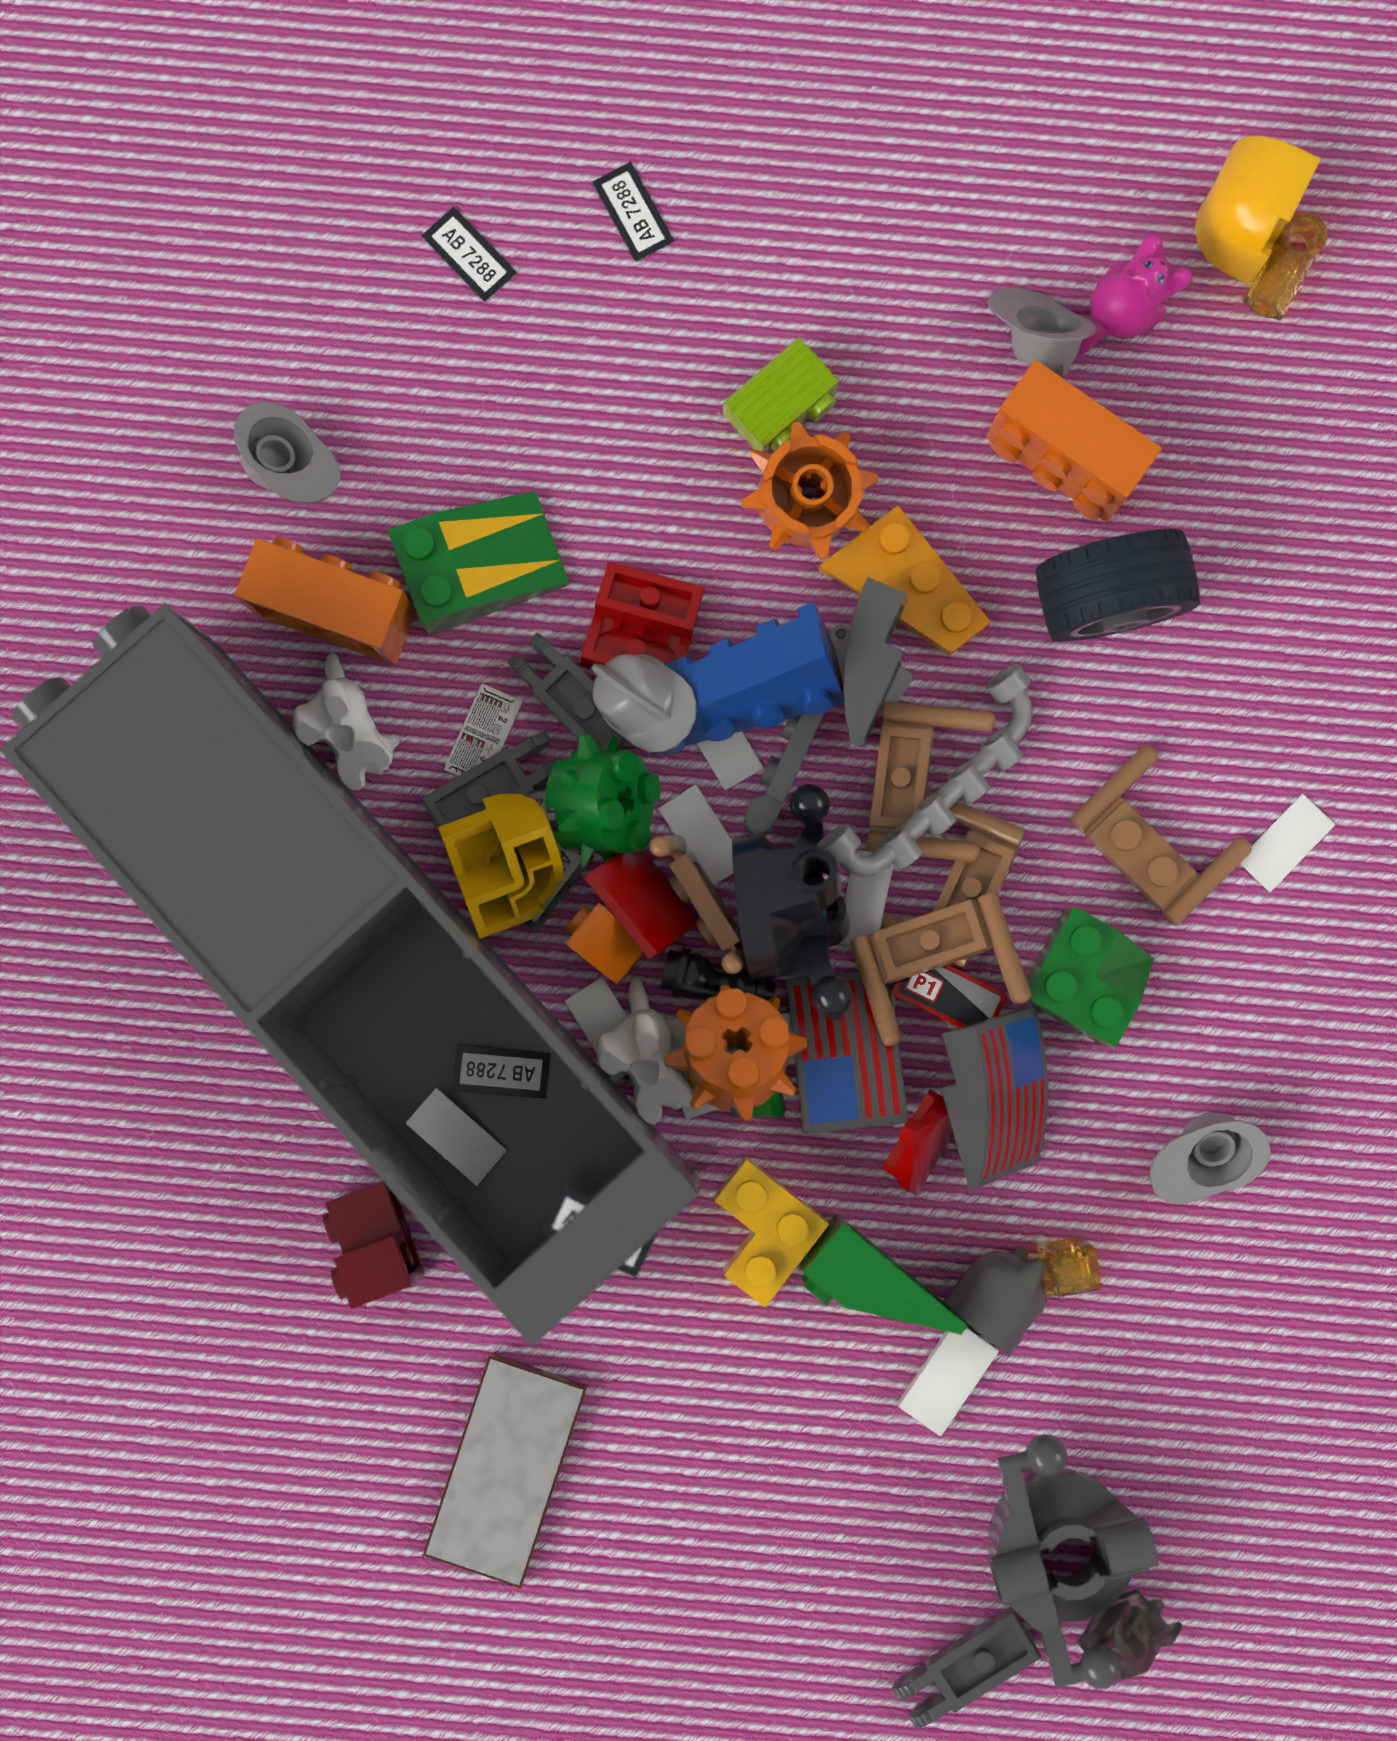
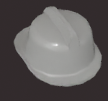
M999 289L992 292L987 301L990 310L998 318L1010 325L1012 349L1016 358L1029 365L1036 359L1060 377L1068 373L1071 363L1079 352L1082 340L1094 335L1097 329L1092 321L1076 315L1056 300L1029 289Z
M260 402L249 405L238 415L234 425V442L240 452V463L246 475L254 483L266 489H271L280 497L296 503L322 501L336 491L341 478L338 462L331 451L293 410L279 403Z
M646 654L618 655L607 661L605 665H593L591 669L597 676L592 691L595 706L607 724L633 745L647 752H665L678 746L689 735L696 720L697 701L692 687L676 672L655 657Z
M1219 1112L1204 1113L1194 1117L1185 1125L1180 1136L1170 1140L1157 1153L1150 1167V1183L1155 1194L1166 1202L1175 1204L1196 1202L1251 1183L1262 1174L1268 1164L1271 1147L1265 1133L1256 1125L1242 1120H1235L1232 1116Z

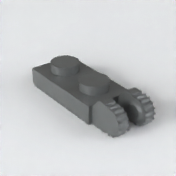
M538 632L529 641L533 644V649L555 667L544 679L541 680L532 671V667L516 654L507 662L532 688V694L578 740L581 735L588 733L600 750L606 749L612 736L617 737V750L628 741L607 724L595 706L592 693L594 682L568 656L564 658Z
M824 713L819 715L803 714L788 718L780 737L788 740L789 743L781 759L772 755L759 783L768 786L765 795L752 799L747 808L748 813H745L743 821L747 833H769V829H772V823L774 824Z
M543 731L512 749L506 747L426 795L421 800L435 824L439 827L486 810L482 798L498 794L530 796L535 793L534 788L547 783L553 765L557 760L563 759H553L545 763L537 771L527 777L525 776L518 762L541 752L551 742L547 732Z
M1010 1606L925 1660V1665L915 1667L906 1675L898 1678L891 1689L897 1699L903 1700L911 1697L934 1681L937 1684L941 1693L932 1695L924 1702L918 1704L909 1714L911 1722L917 1729L918 1727H925L951 1710L956 1713L1039 1660L1042 1655L1020 1618Z

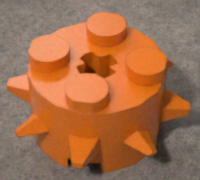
M795 422L791 426L790 439L785 441L773 454L756 449L751 452L750 456L761 469L763 475L758 489L743 498L741 503L744 509L759 511V515L763 518L765 525L772 531L769 543L770 548L776 550L784 543L789 542L796 546L813 548L819 559L822 560L828 558L831 540L835 539L845 528L862 532L868 530L869 524L857 509L863 497V491L879 480L877 473L858 469V461L855 455L848 449L851 437L849 433L844 431L835 439L823 434H815L814 437H810L802 424ZM807 483L815 485L818 488L815 497L812 499L804 497L802 495L803 489L800 486L805 489Z
M728 984L721 985L719 994L705 1001L694 1013L683 1009L678 1010L676 1016L686 1028L685 1045L665 1056L664 1062L666 1067L687 1073L688 1082L694 1090L690 1103L693 1108L697 1109L705 1103L721 1110L730 1111V1107H734L744 1122L751 1121L754 1104L755 1107L762 1105L776 1092L790 1096L795 1094L797 1090L785 1074L787 1060L789 1057L807 1047V1040L804 1037L789 1033L788 1023L778 1012L779 998L774 996L767 1001L737 988L731 989ZM739 1048L733 1055L727 1052V1049Z

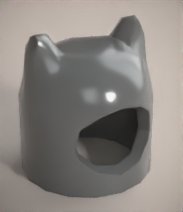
M1021 1246L1016 1247L1009 1253L1002 1251L987 1252L976 1259L942 1301L1009 1357L1019 1345L1026 1330L1042 1314L1047 1302L1045 1287L1042 1281L1047 1268L1046 1263L1038 1258L1027 1262L1028 1252Z

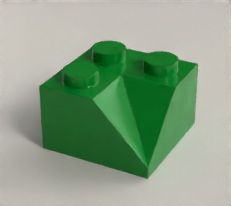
M1075 906L1064 909L1026 977L1031 997L1025 1003L1032 1007L1036 1006L1037 1010L1104 1047L1116 1048L1142 1001L1154 958L1123 933Z

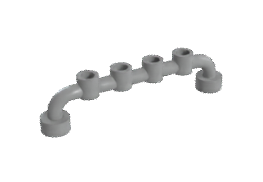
M1016 663L1005 668L986 685V689L997 704L1009 701L1012 707L1010 722L1002 730L988 737L981 744V750L970 761L957 767L948 776V782L942 788L921 801L913 810L914 814L902 826L889 832L880 841V847L873 854L862 856L856 852L861 844V840L848 824L841 825L831 831L816 847L828 850L835 857L837 864H840L849 873L861 877L875 876L887 869L892 863L898 870H901L916 861L922 854V850L915 841L926 830L932 837H935L950 828L956 821V817L949 808L961 798L965 804H969L979 799L990 788V785L983 777L984 774L993 766L998 772L1005 771L1016 764L1023 756V753L1016 744L1023 738L1030 727L1032 707L1025 691L1031 680L1020 664Z

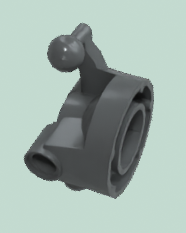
M1050 1434L1038 1435L1029 1442L1026 1451L997 1458L1005 1495L998 1501L988 1528L989 1562L1001 1604H1010L1011 1608L1030 1626L1039 1630L1056 1689L1084 1681L1093 1688L1108 1689L1115 1685L1121 1676V1661L1117 1653L1104 1645H1092L1085 1649L1079 1662L1071 1664L1059 1622L1084 1621L1109 1609L1126 1590L1131 1576L1149 1572V1568L1158 1566L1159 1562L1155 1543L1145 1518L1137 1519L1135 1514L1124 1506L1096 1478L1070 1468L1063 1469L1067 1462V1450L1059 1438ZM1032 1470L1034 1472L1023 1478V1471ZM1090 1537H1094V1552L1091 1559L1080 1571L1070 1576H1060L1052 1573L1050 1570L1049 1573H1045L1039 1551L1045 1548L1049 1552L1053 1551L1060 1542L1068 1538H1079L1089 1542L1091 1541Z

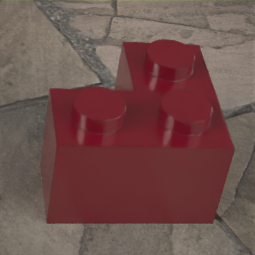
M383 1180L336 1197L325 1203L328 1210L327 1213L323 1214L326 1233L332 1243L339 1242L342 1253L333 1258L336 1267L331 1269V1278L337 1295L340 1299L347 1297L351 1309L412 1287L425 1274L400 1200Z

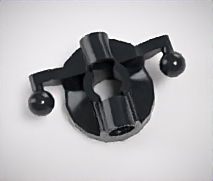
M805 784L798 787L790 799L792 814L796 819L805 823V828L796 840L794 847L775 848L768 841L765 832L733 837L732 863L740 933L748 972L753 981L806 975L813 988L811 991L813 1007L823 1016L829 1017L832 1020H839L849 1009L853 993L850 985L842 978L836 976L831 966L830 947L838 945L846 938L850 929V921L844 898L840 895L841 879L835 857L828 850L816 847L825 837L823 818L830 809V799L825 790L818 785ZM824 874H827V875H828V878H827L826 881H825V878H824ZM827 910L838 914L832 922H829Z

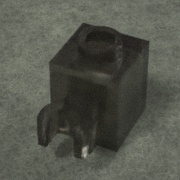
M1135 1588L1122 1593L1109 1609L1093 1616L1077 1644L1083 1651L1092 1645H1104L1116 1652L1121 1661V1676L1117 1681L1120 1682L1148 1672L1161 1647L1171 1646L1178 1637L1183 1625L1179 1621L1167 1624L1160 1616L1165 1603L1161 1599L1148 1601L1141 1591Z

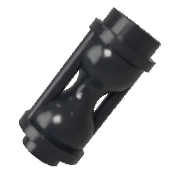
M683 948L682 952L669 950L660 989L672 992L671 997L678 999L679 995L689 999L711 998L719 994L721 985L728 984L731 989L737 988L767 1001L775 995L777 981L769 979L753 981L750 978L747 967L731 974L726 972L723 966L711 963L702 955L690 954L691 949Z

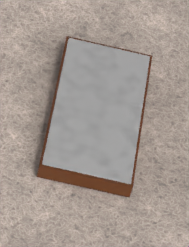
M490 1353L423 1556L518 1588L522 1587L587 1389L586 1384Z

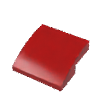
M608 561L595 602L594 616L581 654L580 665L592 668L594 664L605 665L612 658L625 654H646L655 657L666 665L687 656L705 587Z
M644 850L619 853L584 877L649 960L697 926L698 916L687 903L682 902L671 883Z

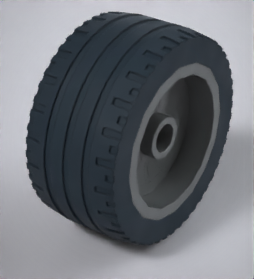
M1156 529L1124 534L1065 551L1036 567L1037 589H1039L1038 593L1042 604V611L1046 619L1045 624L1051 639L1057 642L1079 641L1131 631L1169 620L1199 606L1200 592L1197 574L1194 568L1193 557L1190 553L1191 549L1184 532L1178 529Z

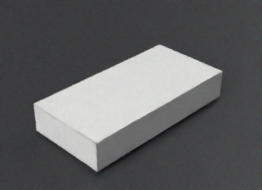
M969 1328L962 1335L946 1331L897 1402L898 1407L941 1437L999 1350Z

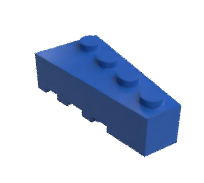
M815 601L797 608L799 617L780 626L775 618L757 625V635L745 641L733 643L727 638L710 645L711 649L706 653V657L698 661L685 656L666 664L667 667L684 678L692 687L697 701L696 720L689 735L678 746L665 752H650L651 755L658 753L674 754L680 752L688 745L707 740L723 741L732 737L736 732L755 727L771 728L788 718L803 714L819 715L830 711L833 706L844 704V686L836 649Z

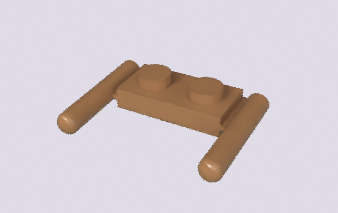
M885 702L867 851L875 852L880 847V841L889 832L902 826L914 814L913 810L926 798L934 727L989 732L996 723L995 715L992 712ZM922 836L915 841L922 850L920 857L975 862L980 856V847L975 842Z
M1144 745L1069 820L1079 831L1086 835V838L1156 909L1163 913L1169 922L1178 926L1251 853L1252 848L1247 840L1243 838L1235 839L1198 876L1197 872L1125 800L1123 801L1120 798L1158 760L1157 750L1153 746Z
M927 789L926 798L936 792ZM959 801L955 802L949 808L956 817L955 822L971 828L965 841L977 843L980 847V856L975 862L955 861L933 912L970 899L975 900L982 895L996 892L998 896L1016 857L1017 850L1024 839L1026 829ZM884 912L880 929L904 922L905 920ZM970 957L953 964L965 969Z
M679 835L654 837L650 842V850L658 857L673 856L675 861L671 862L669 866L675 875L670 877L669 881L682 902L686 904L692 901L701 918L696 921V924L704 939L711 947L718 944L722 952L728 949L731 950L730 953L723 957V969L731 974L745 969L747 964L743 946L740 943L742 941L740 927L694 853H684L687 848L686 840Z
M996 892L988 893L975 900L970 899L849 941L881 1041L886 1046H894L902 1038L885 986L886 983L909 978L987 952L993 948L1012 1002L1022 1004L1031 997V992Z

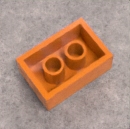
M1036 359L999 408L985 436L986 439L992 442L991 448L1000 457L1009 462L1018 460L1033 471L1032 477L1041 486L1051 491L1059 489L1074 500L1073 506L1081 514L1093 520L1100 518L1106 523L1128 498L1163 449Z
M275 536L272 543L259 538L255 539L234 594L250 611L258 617L385 663L397 665L417 612L407 597L408 593L399 588L400 582L375 571H371L369 578L351 571L352 564L329 554H323L321 561L304 554V547L282 537Z

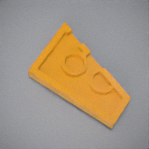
M898 505L871 525L866 532H862L824 561L818 568L820 572L831 579L835 578L855 591L858 597L861 595L867 577L906 593L908 601L899 618V623L948 656L952 655L991 623Z

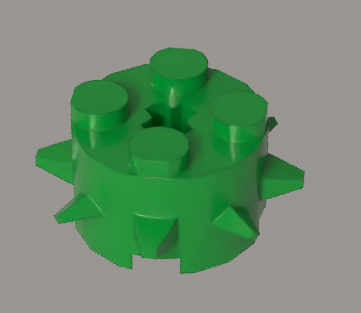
M588 733L581 735L578 751H572L567 760H557L553 765L547 780L545 807L554 808L555 821L559 829L552 831L555 840L563 849L573 853H581V867L586 868L593 853H599L606 862L619 853L642 851L649 845L654 803L661 796V786L657 774L648 773L646 765L637 754L629 750H617V737L612 736L606 749L600 750Z

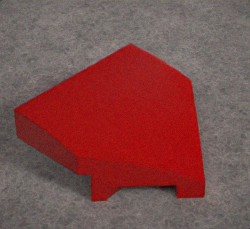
M932 1089L927 1092L913 1117H910L903 1126L898 1136L899 1140L882 1166L883 1170L899 1179L897 1185L916 1196L954 1136L943 1096Z

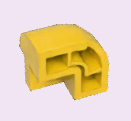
M1251 136L1237 141L1233 145L1212 189L1200 206L1195 223L1197 244L1207 261L1222 272L1250 285L1270 257L1271 248L1286 222H1290L1321 158L1275 138Z
M498 794L485 797L482 800L486 810L438 827L479 939L527 922L545 912L543 905L555 893L559 881H564L563 863L550 823L543 808L533 798L521 794Z

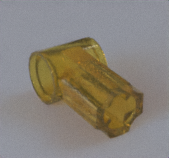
M1308 212L1297 213L1292 216L1290 222H1286L1271 248L1270 257L1254 278L1243 299V302L1248 305L1250 311L1264 318H1273L1279 321L1284 318L1313 260L1325 246L1327 228L1318 216ZM1294 234L1303 238L1307 244V251L1296 250L1290 244L1288 235Z

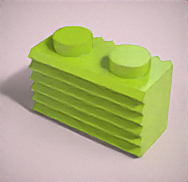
M798 337L723 402V415L754 449L768 453L771 450L776 451L785 441L790 439L792 423L800 422L803 424L810 417L816 422L834 407L837 402L834 396L836 395L839 381L831 373L830 369L825 367L823 361L819 360L810 347L804 343L803 339Z

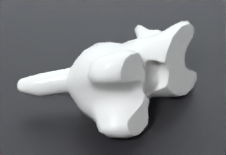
M331 653L326 659L324 671L327 681L322 684V689L307 704H301L294 710V732L298 739L306 745L323 741L327 743L335 753L337 772L342 782L351 790H360L365 785V772L381 775L388 771L393 759V750L399 744V739L387 737L379 733L367 710L364 693L353 681L345 678L338 656Z
M633 978L628 992L631 1014L620 1020L612 1031L600 1035L596 1044L597 1060L601 1069L609 1075L619 1072H626L634 1084V1095L638 1113L646 1123L654 1125L662 1118V1106L674 1110L690 1106L694 1090L688 1082L686 1072L665 1066L664 1057L674 1052L671 1027L661 1014L650 1009L642 981L639 978Z

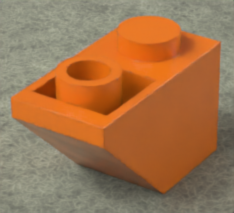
M599 903L592 911L584 906L565 929L572 935L565 944L617 985L622 982L644 954L616 917Z

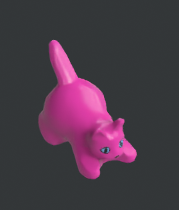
M1149 234L1128 264L1121 262L1111 266L1094 288L1090 299L1092 315L1090 321L1095 324L1097 329L1094 335L1082 340L1076 358L1086 353L1097 342L1108 335L1120 339H1129L1149 331L1161 322L1164 317L1166 308L1162 302L1190 284L1193 279L1192 272L1186 267L1172 265L1166 259L1163 253V241L1159 235Z

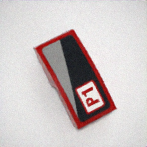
M950 965L896 981L891 992L892 996L924 1010L957 1028L998 1016L1008 997L1007 994Z

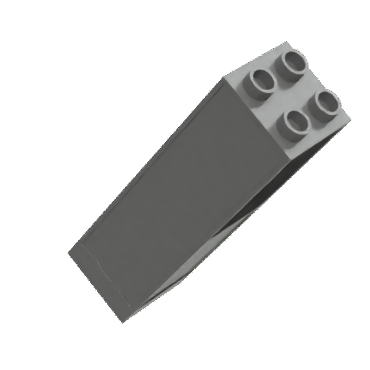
M166 603L160 606L153 614H150L143 605H136L126 609L108 622L98 633L93 647L102 656V659L70 686L62 677L49 679L30 691L17 704L11 718L21 730L0 748V752L527 1343L533 1347L699 1195V1176L652 1124L646 1123L639 1115L637 1107L484 938L479 939L476 929L311 746L304 744L298 739L292 725L217 642ZM456 1044L551 1053L546 1099L451 1091ZM435 1088L439 1089L507 1150L478 1186L405 1124ZM563 1186L591 1199L583 1209L552 1237L541 1232Z

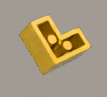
M744 1156L714 1195V1201L752 1230L723 1267V1274L766 1308L828 1227L829 1223L817 1211Z

